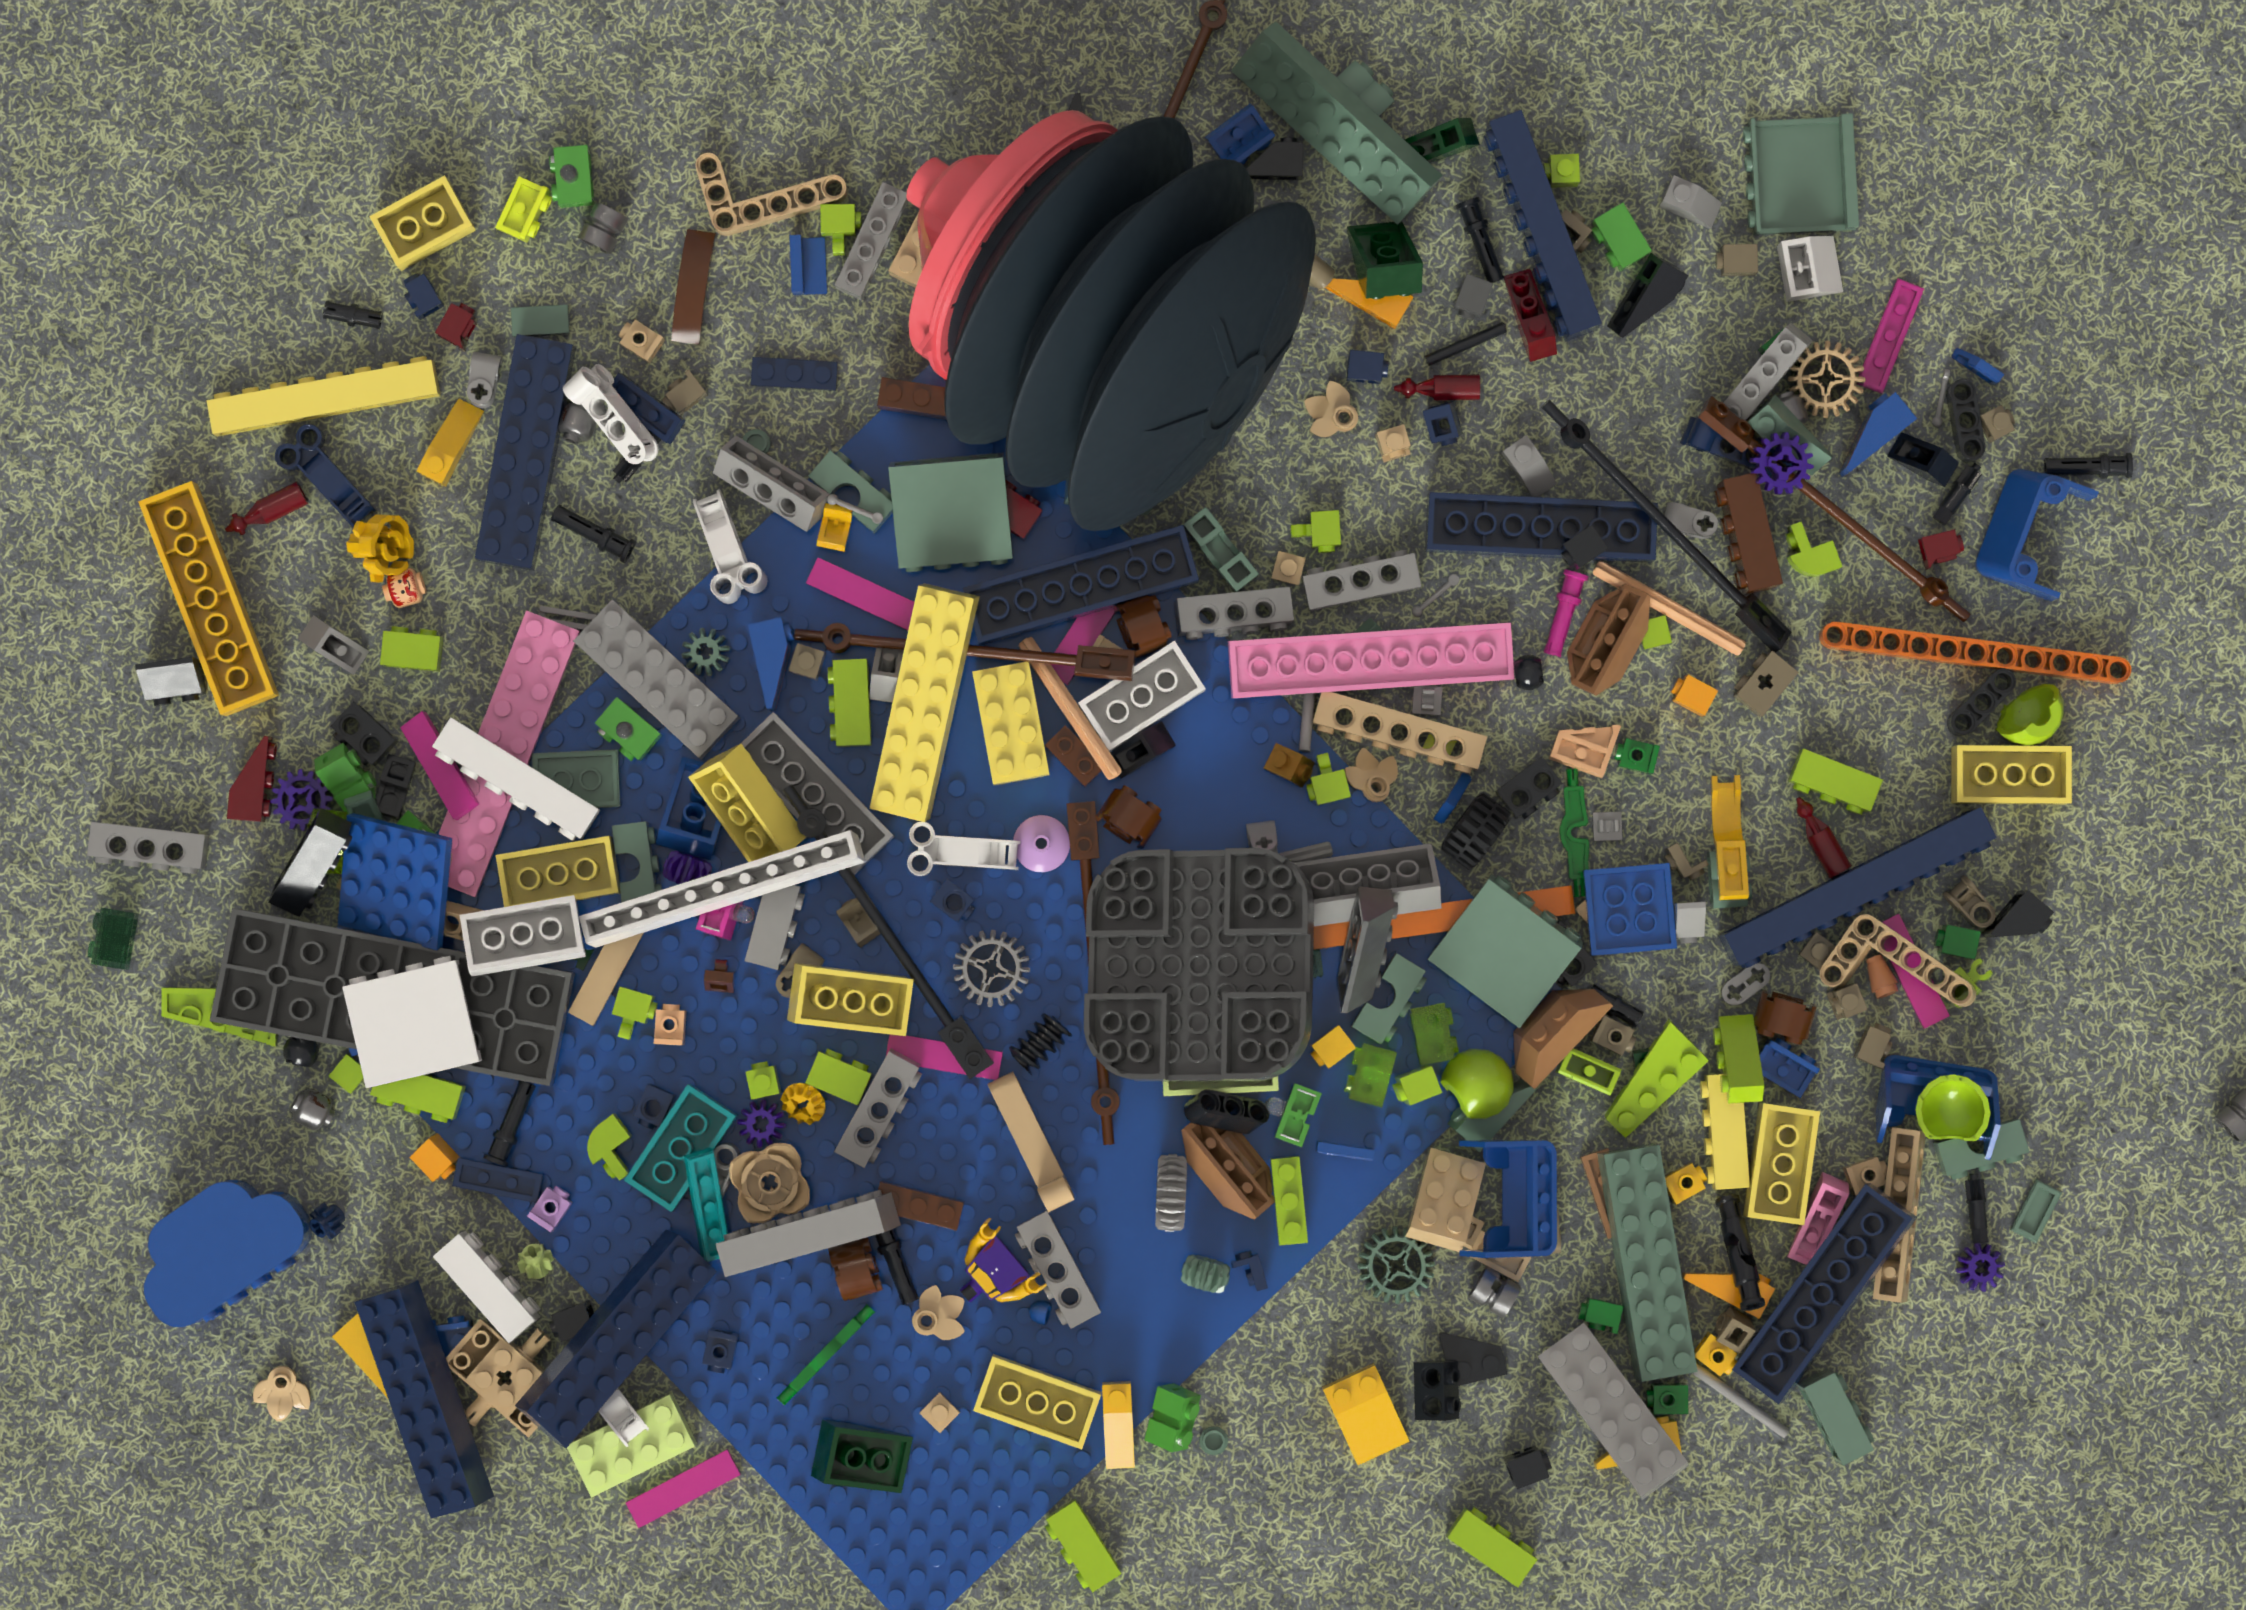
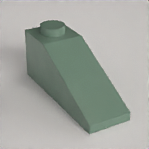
M1775 394L1758 408L1748 421L1762 438H1767L1769 441H1771L1772 433H1777L1780 438L1782 432H1789V440L1794 435L1799 436L1798 444L1807 443L1808 446L1804 450L1805 453L1813 454V457L1807 459V463L1814 465L1813 469L1806 470L1811 476L1833 458L1832 454ZM1792 448V454L1799 460L1797 453Z
M1523 1079L1514 1082V1091L1509 1104L1499 1114L1486 1119H1470L1458 1107L1451 1115V1120L1447 1124L1464 1140H1491L1537 1088L1534 1090ZM1473 1147L1478 1152L1483 1149V1147Z

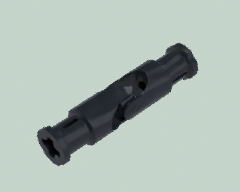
M1731 1194L1716 1199L1715 1204L1719 1208L1722 1218L1720 1226L1730 1261L1734 1285L1739 1289L1741 1297L1740 1308L1743 1311H1751L1765 1306V1300L1761 1298L1758 1286L1760 1278L1746 1220L1741 1216L1739 1207L1740 1197L1737 1194Z

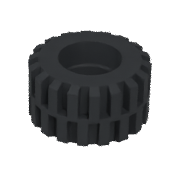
M1484 792L1477 795L1442 842L1441 850L1466 869L1474 868L1510 821L1511 812Z

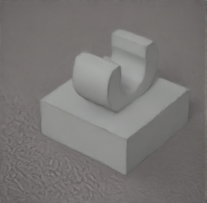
M1413 686L1412 714L1440 716L1442 687Z
M1621 812L1592 813L1593 841L1622 840Z

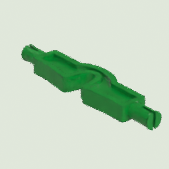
M1574 768L1573 779L1572 769H1566L1568 787L1563 788L1565 815L1560 823L1559 836L1563 848L1567 851L1568 878L1573 879L1574 897H1584L1583 870H1589L1590 843L1587 838H1574L1571 835V830L1574 827L1586 826L1588 824V817L1584 799V787L1579 786L1578 770Z
M866 1304L776 1398L783 1405H786L875 1311Z

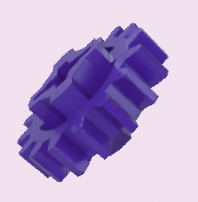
M1782 432L1780 438L1777 433H1772L1771 441L1767 438H1762L1761 443L1763 447H1754L1753 449L1758 454L1757 458H1750V462L1756 463V468H1753L1751 473L1759 474L1755 482L1757 484L1765 482V491H1771L1774 487L1775 494L1780 495L1783 492V488L1787 494L1793 493V486L1797 489L1803 488L1800 480H1809L1810 476L1806 473V470L1814 468V465L1807 463V459L1813 457L1812 453H1805L1804 451L1808 444H1798L1800 437L1794 435L1789 440V432ZM1777 445L1775 452L1770 456H1766L1768 451ZM1792 448L1797 453L1799 460L1792 454ZM1782 459L1786 463H1791L1792 466L1781 467L1771 463V461ZM1765 467L1772 473V479L1766 473ZM1797 470L1796 475L1791 480L1786 482V480H1788L1789 475L1793 471Z
M299 769L297 776L290 771L287 772V781L281 778L278 779L281 788L272 789L278 795L277 798L270 800V803L278 805L273 814L283 815L279 821L281 824L290 821L289 829L295 830L297 825L300 824L301 831H306L307 824L311 825L320 808L328 812L333 811L327 804L334 801V797L327 796V792L330 790L322 785L323 783L320 778L315 779L314 771H310L305 776L304 770ZM300 781L310 782L304 788H297L294 783ZM318 791L321 796L320 807L316 805L315 796ZM285 793L289 796V805L286 808L284 804ZM298 794L308 795L305 799L308 802L306 806L299 805L297 807L299 802ZM300 812H307L311 815L307 819L295 818Z

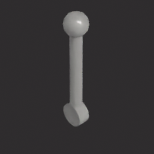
M1944 369L1936 416L1932 419L1934 427H1940L1943 424L1941 415L1947 382L1950 376L1949 369Z
M830 494L827 497V502L830 505L837 504L871 518L875 524H880L883 521L881 513L876 512L873 514L838 499L835 494Z
M1455 574L1450 575L1447 583L1420 606L1412 608L1413 616H1421L1423 610L1449 587L1456 586L1459 583V577Z

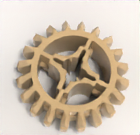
M1825 341V350H1820L1818 342L1814 343L1816 352L1811 354L1807 348L1804 351L1807 357L1803 359L1800 356L1797 362L1801 363L1800 367L1793 365L1790 368L1791 371L1797 373V376H1789L1788 381L1797 382V386L1789 388V391L1794 393L1800 392L1799 397L1806 401L1804 403L1806 410L1810 406L1814 407L1812 416L1816 417L1819 409H1823V417L1828 418V410L1833 409L1834 415L1838 417L1840 416L1838 407L1843 406L1846 412L1850 411V407L1846 402L1850 400L1852 403L1857 404L1858 399L1853 396V393L1863 394L1864 392L1861 387L1856 386L1857 383L1866 382L1865 377H1857L1856 375L1863 372L1864 367L1858 366L1854 368L1853 365L1860 360L1859 357L1854 356L1849 360L1847 357L1851 354L1852 350L1848 347L1843 354L1840 353L1842 344L1839 342L1835 345L1834 350H1830V341ZM1823 357L1822 368L1818 373L1804 375L1806 368L1811 362ZM1832 357L1844 362L1850 371V375L1833 372ZM1826 365H1828V372L1831 373V377L1834 376L1835 379H1842L1830 382L1829 387H1827V394H1825L1826 389L1823 387V382L1819 384L1818 380H1812L1824 377ZM1803 384L1819 386L1822 392V402H1818L1808 396ZM1850 384L1847 392L1840 399L1830 402L1831 392L1834 387Z

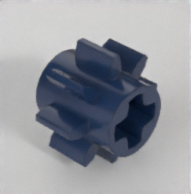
M323 1202L310 1213L311 1218H313L309 1223L310 1228L320 1238L327 1235L331 1240L345 1228L342 1224L345 1221V1215L335 1204H331L328 1207Z

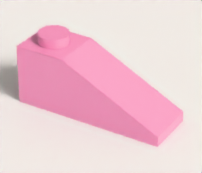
M1822 1172L1807 1204L1805 1224L1799 1225L1787 1257L1805 1265L1809 1263L1832 1231L1849 1196L1848 1182Z

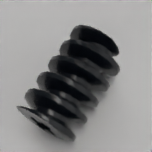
M1045 1013L1041 1015L1045 1023L1044 1025L1036 1021L1033 1023L1037 1031L1036 1033L1030 1030L1025 1031L1028 1041L1022 1038L1017 1039L1020 1049L1013 1046L1009 1047L1012 1057L1031 1076L1033 1075L1030 1071V1066L1036 1069L1041 1068L1037 1060L1038 1058L1045 1061L1049 1060L1045 1052L1046 1050L1053 1053L1057 1052L1054 1042L1062 1045L1065 1044L1062 1034L1070 1037L1073 1036L1054 1016L1051 1017Z

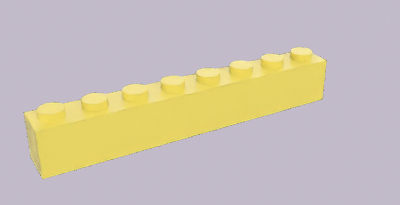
M426 356L412 358L409 364L399 365V362L395 361L382 364V369L371 370V367L354 369V374L343 375V372L326 374V379L316 381L315 377H305L298 379V384L288 386L287 382L270 384V389L259 391V387L242 389V394L231 396V392L214 394V399L206 401L212 434L218 437L441 395L435 362L427 360Z

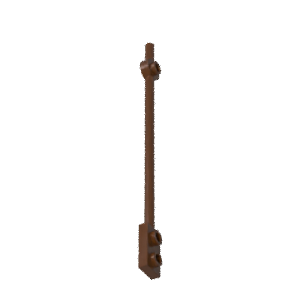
M1210 0L1201 6L1199 21L1202 27L1164 113V117L1175 119L1212 31L1220 29L1226 23L1227 10L1224 6L1225 0ZM1211 11L1216 12L1218 19L1215 21L1209 20L1207 17L1208 13Z
M1713 396L1704 403L1698 418L1739 451L1743 452L1748 448L1758 456L1753 449L1754 447L1762 448L1763 446L1753 438L1755 430L1751 428L1748 422L1737 417L1723 402L1716 400ZM1768 451L1766 456H1770L1772 453ZM1781 460L1771 461V463L1777 464L1781 467L1787 466ZM1793 471L1789 475L1787 481L1791 480L1796 475L1795 471ZM1800 480L1803 488L1799 490L1918 585L1922 597L1929 604L1936 607L1944 606L1962 622H1965L1971 614L1949 597L1948 586L1942 579L1935 577L1927 579L1806 480Z
M842 623L830 624L824 631L795 629L794 633L795 640L822 642L830 652L837 654L847 651L851 645L904 650L906 639L851 634L848 627ZM836 637H843L841 643L836 644L833 642ZM969 645L967 656L1075 666V676L1132 681L1136 653L1135 650L1078 645L1077 655Z
M1095 801L1066 803L1071 861L1080 860L1085 931L1087 898L1093 883L1091 859L1100 858L1097 821L1095 819ZM1086 937L1089 967V937ZM1096 1058L1099 1089L1092 1095L1091 1105L1093 1110L1101 1115L1103 1145L1115 1144L1112 1114L1117 1111L1120 1099L1116 1091L1110 1088L1109 1071ZM1103 1096L1109 1097L1111 1099L1110 1106L1102 1107L1100 1099Z

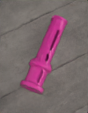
M1566 569L1563 572L1565 578L1561 592H1558L1556 595L1559 603L1545 650L1543 651L1546 654L1561 657L1575 607L1579 606L1582 601L1579 597L1584 581H1588L1589 577Z

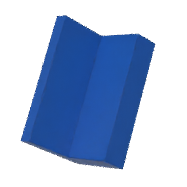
M789 235L792 294H827L825 237L802 238L801 235Z

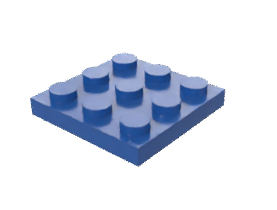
M1670 863L1583 870L1590 956L1677 949Z

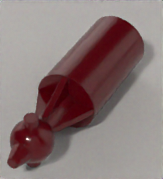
M1433 375V378L1415 384L1411 378H1406L1401 384L1394 386V391L1402 393L1405 398H1410L1418 392L1432 397L1434 401L1480 400V375Z
M296 481L257 500L244 517L238 516L237 513L232 514L233 518L225 530L226 532H237L240 535H244L248 524H269L308 505V500L300 484Z
M1801 797L1796 798L1797 814L1806 821L1807 840L1828 877L1832 878L1850 868L1852 865L1830 827L1813 815L1814 809L1812 804L1805 802Z

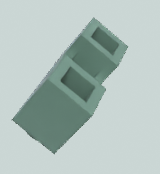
M830 450L808 475L809 479L829 494H835L843 486L856 488L860 492V502L857 507L873 514L876 512L881 513L883 516L882 523L875 524L871 518L854 511L852 512V515L875 534L893 513L891 494L884 488L878 491L873 487L871 483L874 480L863 470L860 469L858 473L849 466L852 461L842 452L838 451L837 454H834Z
M1207 507L1183 524L1185 531L1233 592L1241 591L1258 577L1259 573L1244 554L1230 541L1222 526Z
M646 821L612 826L615 854H632L640 863V871L635 879L619 883L621 902L662 890L661 883L656 884L655 873L660 872L659 860L657 855L653 856L651 844H656L654 827H649V823Z
M1395 953L1381 975V979L1393 987L1394 999L1392 1003L1382 1009L1376 1008L1367 1002L1364 1003L1350 1027L1378 1044H1382L1384 1040L1389 1042L1397 1030V1027L1393 1026L1398 1016L1404 1018L1412 1005L1408 1001L1414 991L1419 993L1427 979L1423 975L1426 971Z
M2016 1118L2001 1122L1991 1160L1985 1159L1984 1151L1980 1153L1973 1152L1969 1148L1967 1141L1962 1139H1944L1933 1143L1943 1176H1951L1952 1180L1968 1176V1170L1978 1168L1979 1172L1993 1169L1996 1167L1995 1162L2006 1160L2007 1164L2023 1159L2022 1154L2029 1152L2020 1119Z

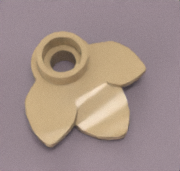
M1329 381L1326 396L1310 397L1304 402L1307 412L1315 419L1310 432L1316 436L1330 437L1337 431L1348 432L1358 422V413L1350 405L1349 392L1337 382ZM1341 413L1349 415L1347 423L1339 421L1338 416Z
M1362 748L1355 758V766L1345 768V775L1349 784L1353 788L1361 790L1368 800L1381 802L1389 795L1390 784L1397 779L1398 767L1394 756H1389L1378 762L1366 748ZM1371 785H1375L1378 788V793L1373 791Z
M937 1285L927 1288L921 1294L919 1299L920 1308L914 1313L912 1318L914 1329L921 1335L934 1334L942 1340H951L961 1336L965 1330L956 1318L963 1309L964 1298L956 1295L942 1297ZM925 1315L932 1318V1324L929 1326H924L921 1323V1318Z
M287 1366L273 1368L267 1379L257 1383L253 1392L254 1402L267 1403L268 1412L276 1421L284 1420L290 1414L292 1407L309 1409L311 1398L307 1386L297 1381L295 1372ZM282 1377L287 1383L284 1385L279 1384L277 1378Z

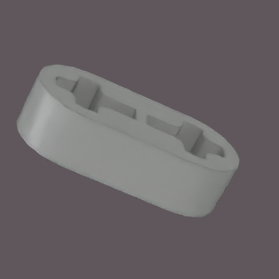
M1757 963L1741 970L1722 986L1721 997L1723 1001L1729 1005H1739L1746 1001L1769 982V969L1764 964ZM1753 968L1755 970L1762 969L1764 972L1761 976L1763 981L1759 983L1755 980L1748 985L1746 980L1752 976L1751 970ZM1743 983L1745 988L1738 993L1740 998L1738 1000L1735 998L1729 999L1727 997V994L1730 992L1728 987L1732 985V987L1736 988Z

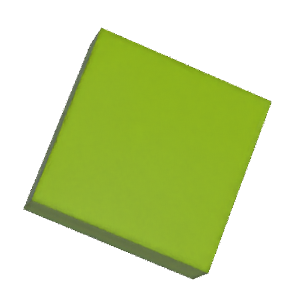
M1666 615L1649 619L1648 631L1642 640L1643 649L1672 643Z
M346 1054L329 1074L332 1080L350 1094L354 1092L364 1079L360 1063L349 1054Z

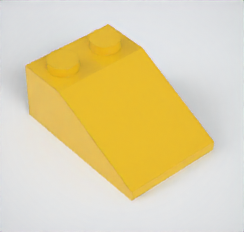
M1374 1363L1322 1387L1357 1465L1410 1442Z

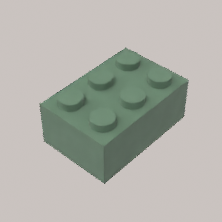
M1827 1368L1797 1384L1836 1462L1844 1466L1874 1451L1871 1443L1875 1440L1869 1428L1860 1423L1858 1417L1861 1416V1412L1856 1402L1847 1397L1845 1391L1848 1390V1386L1841 1374L1838 1375L1837 1372Z

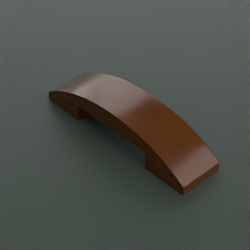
M687 229L674 307L671 341L700 345L703 311L716 233Z

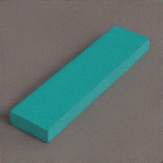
M707 1148L684 1155L700 1253L707 1262L720 1259L716 1243L724 1241L723 1235L728 1234L714 1150Z

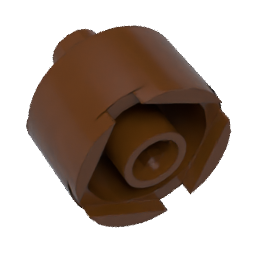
M1145 595L1114 605V613L1120 611L1121 618L1116 619L1120 633L1127 649L1134 648L1135 658L1167 646V641L1172 636L1166 621L1161 622L1158 614L1161 611V607L1155 595Z
M1125 785L1121 789L1114 788L1095 819L1098 822L1103 819L1106 821L1103 826L1105 829L1128 844H1131L1133 840L1139 842L1137 848L1143 849L1162 820L1159 816L1162 810L1150 801H1147L1145 804L1137 799L1138 794Z
M1762 990L1754 1016V1025L1756 1026L1757 1033L1769 1037H1774V1034L1777 1033L1784 1035L1785 1041L1802 1045L1803 1040H1808L1817 1005L1811 1003L1808 1008L1806 1005H1803L1804 1000L1777 992H1772L1771 997H1769L1767 991Z
M868 1237L828 1248L832 1268L834 1267L836 1282L843 1300H852L883 1290L879 1274L875 1275V1273L879 1272L875 1256L868 1253L872 1251Z

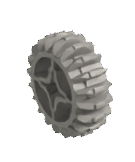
M991 930V938L986 939L984 931H980L981 941L977 942L975 937L971 935L969 940L973 945L970 948L964 943L961 944L960 947L967 951L965 956L956 953L955 957L963 960L962 965H953L955 970L962 969V974L954 976L955 981L964 979L965 984L961 985L959 990L964 991L969 987L971 991L967 994V999L973 998L974 994L979 995L976 1004L981 1005L985 997L988 998V1007L993 1006V998H998L999 1005L1003 1006L1004 1000L1002 996L1007 995L1008 999L1013 1001L1015 1000L1011 993L1013 989L1020 994L1023 992L1022 988L1017 986L1018 982L1028 983L1027 978L1021 977V972L1028 973L1030 968L1022 967L1021 962L1029 961V956L1019 957L1018 953L1025 949L1024 946H1019L1015 950L1012 946L1016 943L1017 939L1013 937L1009 943L1005 942L1006 932H1002L1000 939H995L996 930ZM988 944H996L990 958L980 960L972 957V954L978 948ZM1004 948L1013 956L1016 972L1007 970L1001 965L1000 959ZM998 954L996 967L1006 972V975L1002 973L995 975L994 973V977H990L988 983H986L988 977L987 970L977 963L985 964L988 962L990 964V960H994L995 955ZM968 964L979 968L983 973L980 989L972 983L969 977ZM996 977L1012 980L1010 985L1002 991L988 992L991 982Z
M1168 1154L1161 1155L1158 1159L1155 1225L1158 1230L1174 1232L1181 1231L1184 1227L1187 1160L1184 1156Z

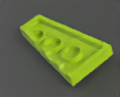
M162 988V1017L277 1046L278 1034L211 1022L210 1017L216 988Z
M1670 1019L1663 1026L1664 1029L1659 1037L1649 1047V1052L1643 1061L1635 1068L1628 1084L1624 1085L1604 1115L1625 1138L1709 1061Z

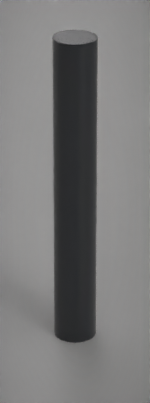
M1501 322L1424 357L1428 366H1431L1506 333L1507 330L1504 323Z

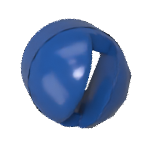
M1044 1301L1032 1304L1029 1309V1316L1032 1321L1046 1326L1050 1318L1052 1304Z

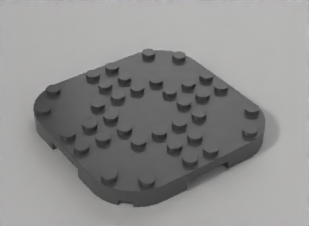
M1225 848V850L1173 851L1170 849L1135 850L1111 860V864L1094 879L1088 894L1086 907V937H1089L1088 993L1084 994V1033L1087 1045L1093 1056L1109 1072L1134 1081H1263L1277 1077L1290 1069L1304 1053L1312 1030L1314 898L1309 881L1302 870L1288 858L1274 851L1262 848Z

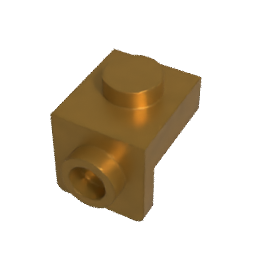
M1276 743L1264 769L1302 788L1312 775L1314 762L1304 755Z

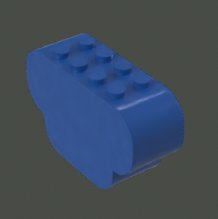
M228 1180L209 1186L161 1219L151 1230L148 1239V1249L156 1266L150 1270L144 1283V1296L148 1305L160 1321L172 1327H186L202 1320L206 1323L214 1320L225 1312L224 1305L228 1303L231 1306L249 1295L247 1289L250 1287L253 1290L260 1288L273 1279L270 1275L273 1271L276 1270L277 1273L283 1272L296 1263L294 1257L307 1247L312 1236L309 1215L295 1197L284 1192H271L260 1195L252 1185L241 1180Z

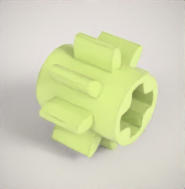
M530 1244L523 1249L522 1253H518L520 1259L517 1263L520 1273L526 1272L528 1279H541L548 1274L549 1270L553 1269L551 1264L554 1260L551 1250L545 1251L543 1244Z

